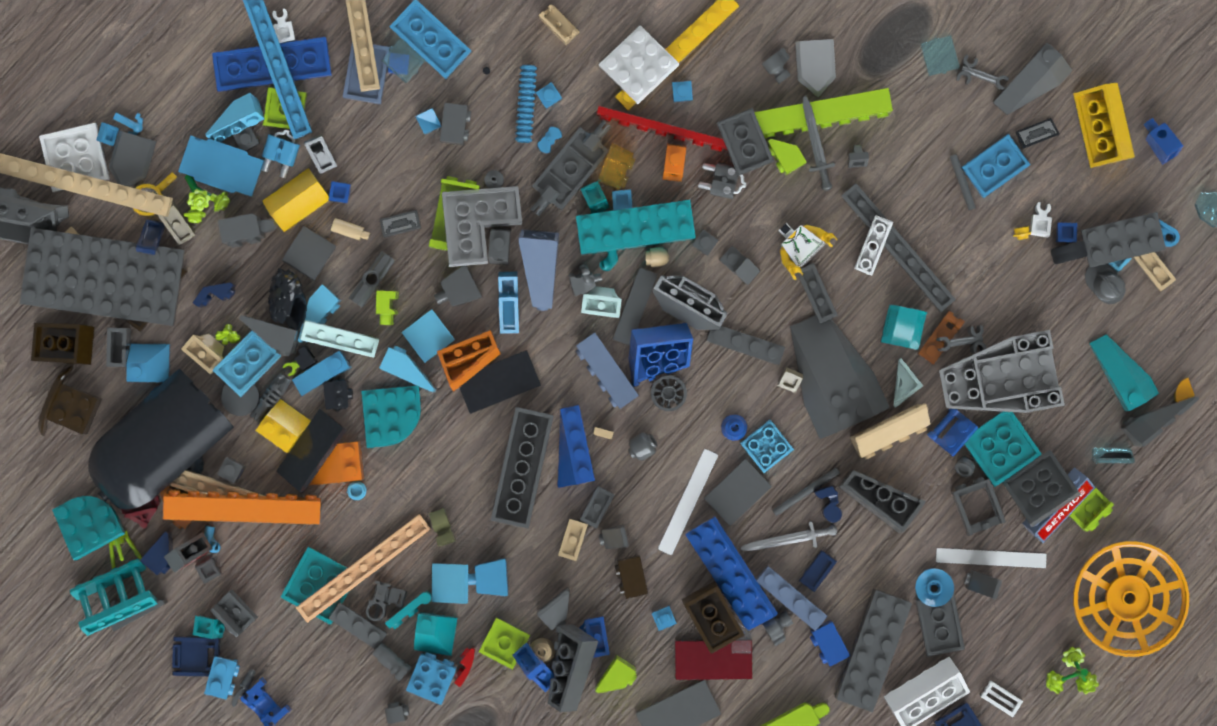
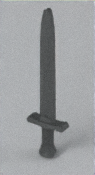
M804 96L803 109L816 166H811L809 172L819 170L822 181L821 188L824 191H828L833 185L829 181L826 168L834 167L835 162L826 163L812 106L807 96Z

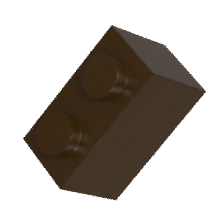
M640 555L617 560L618 565H615L617 576H621L622 583L619 584L621 595H625L626 599L647 595L648 590Z

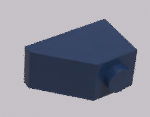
M169 530L165 531L140 560L157 576L161 573L165 575L171 568L164 556L173 550L172 533Z

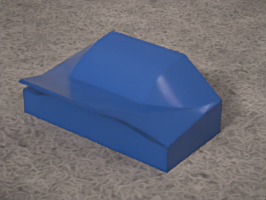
M604 616L584 619V623L579 629L598 640L594 657L610 655Z

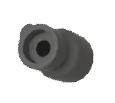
M784 48L762 63L769 74L775 75V80L778 84L791 76L789 71L783 68L790 58Z
M786 611L782 612L778 618L773 617L762 623L775 646L786 640L783 628L794 624Z

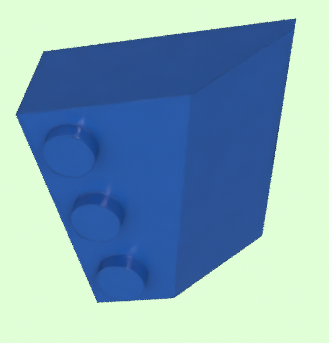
M687 323L631 330L629 366L633 387L638 386V382L647 379L652 381L656 379L655 376L663 373L671 374L690 366L693 336Z

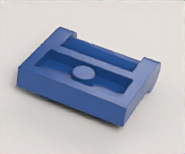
M949 408L946 416L933 431L928 432L927 436L954 457L978 427L957 409ZM954 417H956L958 419L956 423L950 428V430L944 435V437L940 439L938 437L939 434L945 429V427L951 422V420Z

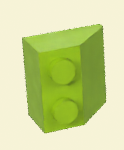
M616 655L595 686V691L603 693L626 688L628 684L631 686L637 678L636 667Z

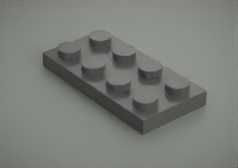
M1157 212L1080 230L1088 254L1089 268L1166 249Z

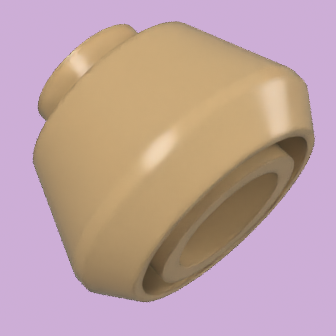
M539 638L530 645L545 664L554 658L555 649L550 640Z

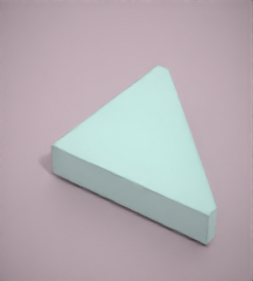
M902 358L898 360L893 403L895 408L923 387L922 383Z

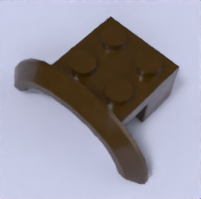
M74 366L67 367L59 373L47 395L38 422V428L42 436L47 431V420L82 435L89 432L102 399L63 384L71 374Z

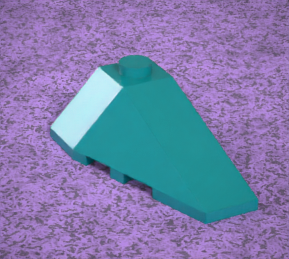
M1107 334L1089 343L1124 411H1131L1159 394L1151 377Z

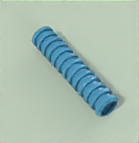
M522 65L520 66L522 70L520 72L521 78H519L521 84H519L520 90H518L520 102L517 103L519 105V108H517V111H519V114H517L518 120H516V123H518L516 129L518 131L515 132L517 135L515 141L530 143L532 142L530 137L533 135L531 133V130H533L531 124L534 122L532 121V118H534L532 112H534L533 106H535L533 94L536 93L534 91V88H536L534 83L536 82L535 77L537 73L535 71L537 67Z

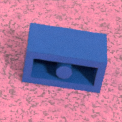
M831 620L820 625L816 631L814 629L811 630L812 636H810V639L815 647L819 646L821 650L819 656L823 664L828 663L831 667L850 657Z

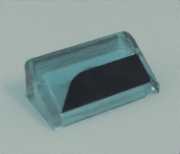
M1130 448L1092 449L1093 463H1135Z

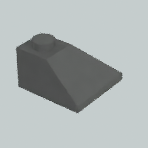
M568 587L537 611L538 617L551 630L557 628V625L566 624L564 620L567 619L570 594Z

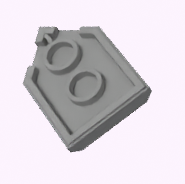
M834 39L795 42L798 81L807 87L817 98L836 78Z

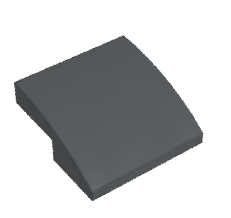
M303 226L282 261L315 281L325 267V263L335 251L336 246Z

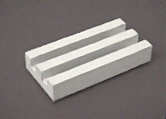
M989 680L987 687L984 688L983 693L980 695V697L1011 717H1014L1023 703L1021 699ZM991 687H995L1002 693L1017 701V704L1014 705L1013 703L1006 700L996 692L992 691ZM990 693L1013 708L1012 712L986 695Z

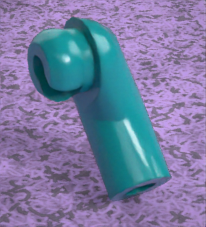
M617 250L608 251V256L599 264L601 270L609 271L618 262Z

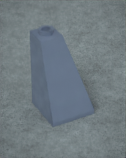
M521 229L519 245L532 306L542 311H546L548 308L552 309L559 233Z

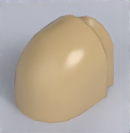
M654 247L645 251L646 266L662 267L669 261V253L664 248Z

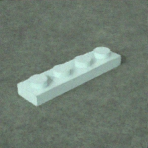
M304 320L299 337L303 341L373 358L379 343V339L376 337Z

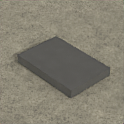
M753 108L717 122L738 176L774 162Z
M744 459L704 499L731 526L772 486Z
M954 593L952 598L940 607L927 606L920 599H916L926 656L964 650L965 647Z

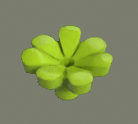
M226 324L223 331H217L215 339L217 341L222 340L223 345H228L229 341L235 344L241 340L240 335H237L236 331H232L233 326L231 324Z

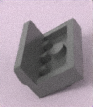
M232 589L210 609L215 618L220 620L235 637H238L258 618Z

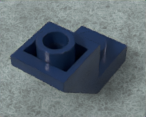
M224 283L203 287L192 303L200 308L206 307L212 300L211 294H214L223 301L230 300L236 292L234 290L236 285Z

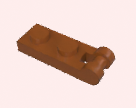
M949 310L917 354L934 365L942 354L938 349L944 347V342L937 341L936 339L938 337L953 339L965 321L961 318H956L954 313ZM948 321L954 325L951 330L945 326Z

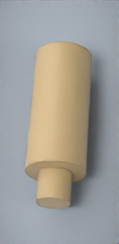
M338 218L334 219L331 231L359 241L361 238L368 240L370 236L369 232L364 231V227Z

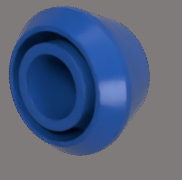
M729 415L723 420L721 431L729 440H740L747 432V423L739 415Z

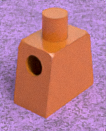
M667 143L663 180L682 182L686 146Z

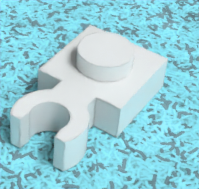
M283 9L284 14L282 17H277L276 11H273V18L278 23L273 26L279 43L296 41L292 22H286L288 18L286 9Z
M1040 202L1035 205L1037 215L1033 214L1031 216V234L1029 235L1047 238L1050 236L1052 217H1047L1051 210L1050 204L1046 205V210H1041Z

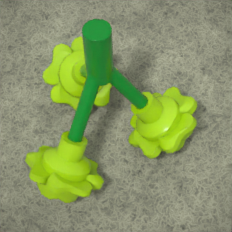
M185 176V180L192 191L189 193V199L187 200L191 210L183 214L188 219V222H202V218L206 217V213L202 212L204 207L207 208L209 206V200L214 202L215 212L219 210L224 211L228 207L230 199L227 197V192H222L218 196L214 193L210 194L198 187L192 176Z
M1070 647L1069 650L1063 652L1064 657L1062 661L1066 663L1067 667H1076L1075 673L1067 676H1061L1054 671L1047 673L1046 686L1056 694L1063 691V684L1066 680L1076 676L1079 677L1075 681L1079 692L1083 691L1084 694L1095 692V687L1099 686L1095 674L1092 675L1087 669L1080 668L1079 664L1084 662L1083 657H1085V653L1081 651L1080 647Z

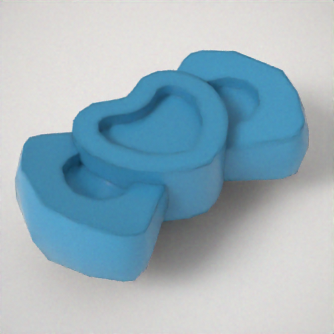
M549 127L545 137L537 143L539 150L543 153H550L551 146L555 144V140L562 138V132L557 127Z

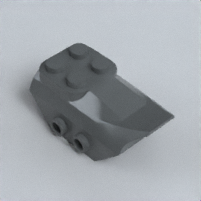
M0 188V239L28 244L31 228L57 231L59 224L69 218L68 206L39 203L21 197L14 189Z

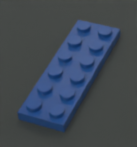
M326 37L280 43L293 81L332 76ZM260 46L212 53L218 92L273 84Z
M716 517L711 518L685 534L747 631L778 614Z

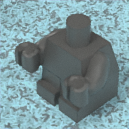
M586 264L580 265V273L578 275L568 274L573 294L577 296L595 288V282L602 281L601 274L593 275Z

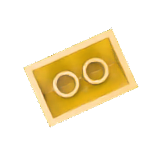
M308 168L262 202L271 217L286 232L327 203L329 195Z

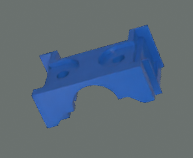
M262 677L250 690L246 691L249 696L247 697L244 694L240 700L259 716L264 726H273L270 723L271 721L276 725L292 709L288 705L282 709L262 688L267 683Z

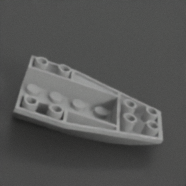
M1050 330L1010 337L939 370L946 408L1028 413L1065 406L1053 359L1052 349L1054 348Z

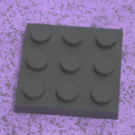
M1051 450L1002 482L1032 527L1081 495Z

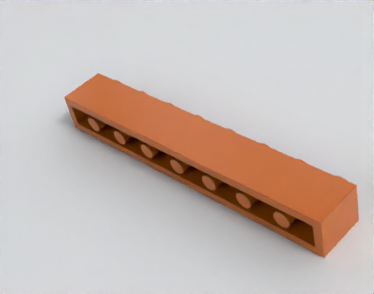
M169 490L168 493L164 494L163 519L320 524L321 498H317V495L297 497L296 494H286V497H278V494L268 493L266 496H258V493L239 495L238 492H228L227 495H219V492L210 491L208 494H200L199 491H188V494L180 493L178 490Z

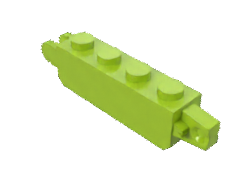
M804 702L760 726H817L820 724L818 719L829 714L830 709L825 702L813 707L809 703Z

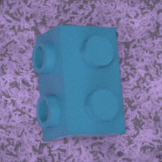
M214 656L204 694L227 700L228 695H232L235 684H232L233 676H238L240 665H237L238 660Z

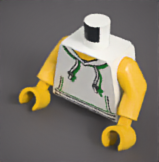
M786 223L778 230L786 238L780 244L782 264L790 272L792 278L797 280L795 273L799 272L803 275L801 267L825 243L829 247H833L829 241L833 238L838 239L833 233H827L818 227L800 225L794 231Z

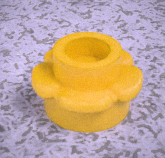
M1029 226L1014 228L1013 237H1017V240L1029 238L1028 235L1031 234Z

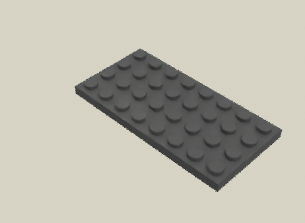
M31 228L20 304L174 326L185 250L158 246L156 254L153 255L136 252L137 243Z

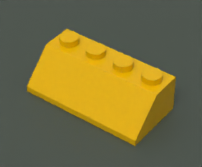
M1118 83L1104 84L1074 93L1090 168L1134 158L1135 155Z

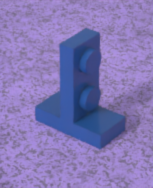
M525 643L512 656L529 680L532 679L546 692L550 689V681L554 678V672L536 655L532 647Z

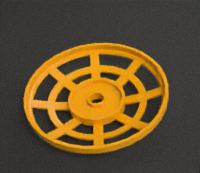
M1123 541L1100 549L1085 562L1075 581L1073 607L1079 626L1094 644L1115 655L1139 657L1159 651L1177 636L1187 618L1189 590L1182 570L1167 553L1147 543ZM1138 547L1151 552L1145 561L1135 558L1122 559L1119 548ZM1108 551H1112L1114 561L1104 566L1096 576L1086 571L1098 557ZM1157 556L1163 558L1171 566L1177 576V581L1166 583L1162 574L1152 565ZM1123 564L1140 565L1141 568L1136 576L1126 575ZM1116 567L1118 578L1114 579L1111 583L1101 579L1107 571ZM1148 570L1156 576L1160 585L1150 587L1143 580ZM1085 578L1092 582L1089 591L1090 606L1079 609L1078 592L1081 580ZM1098 585L1107 590L1105 595L1106 601L1095 604V591ZM1181 588L1182 604L1178 619L1167 615L1170 603L1169 590ZM1163 592V605L1160 611L1152 607L1153 595ZM1127 593L1134 595V600L1130 604H1127L1124 600ZM1108 608L1112 615H1114L1110 626L1101 619L1098 611ZM1148 613L1157 617L1150 626L1142 629L1140 619ZM1092 614L1096 622L1107 631L1102 642L1089 631L1082 617ZM1121 620L1132 622L1135 632L1117 631ZM1162 621L1173 626L1171 631L1162 640L1152 646H1148L1145 635L1154 631ZM1113 636L1125 639L1137 638L1141 649L1121 650L1109 645Z

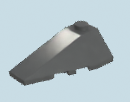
M1047 42L993 103L1006 115H1009L1059 86L1071 73L1072 69L1063 56Z

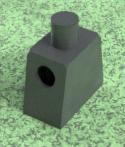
M492 227L488 255L489 264H509L511 229Z
M461 266L442 280L440 283L444 290L434 294L439 305L449 300L452 307L483 298L467 266Z

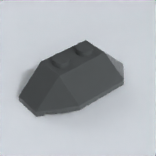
M661 276L652 290L663 311L687 323L696 330H719L728 315L717 295L684 276Z

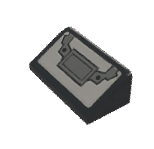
M1052 118L1015 131L1022 149L1060 135Z

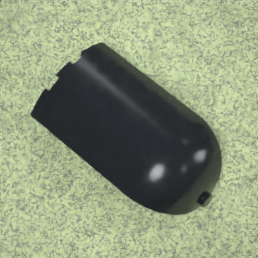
M180 368L108 430L94 445L89 457L88 469L93 483L100 490L98 494L105 502L109 499L114 506L120 509H133L148 503L234 428L219 409L211 402L208 404L210 399L201 389L199 390L193 384V381Z

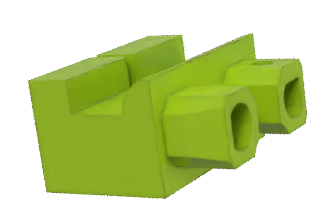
M376 291V314H380V325H394V315H397L398 312L393 309V299H399L398 291Z

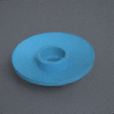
M928 569L918 577L915 590L922 603L931 607H940L952 598L954 583L945 571ZM935 585L938 590L936 592H932L930 589L931 586Z

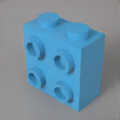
M430 652L421 653L406 691L442 705L457 667L450 660L444 659L441 661L436 659L437 656Z

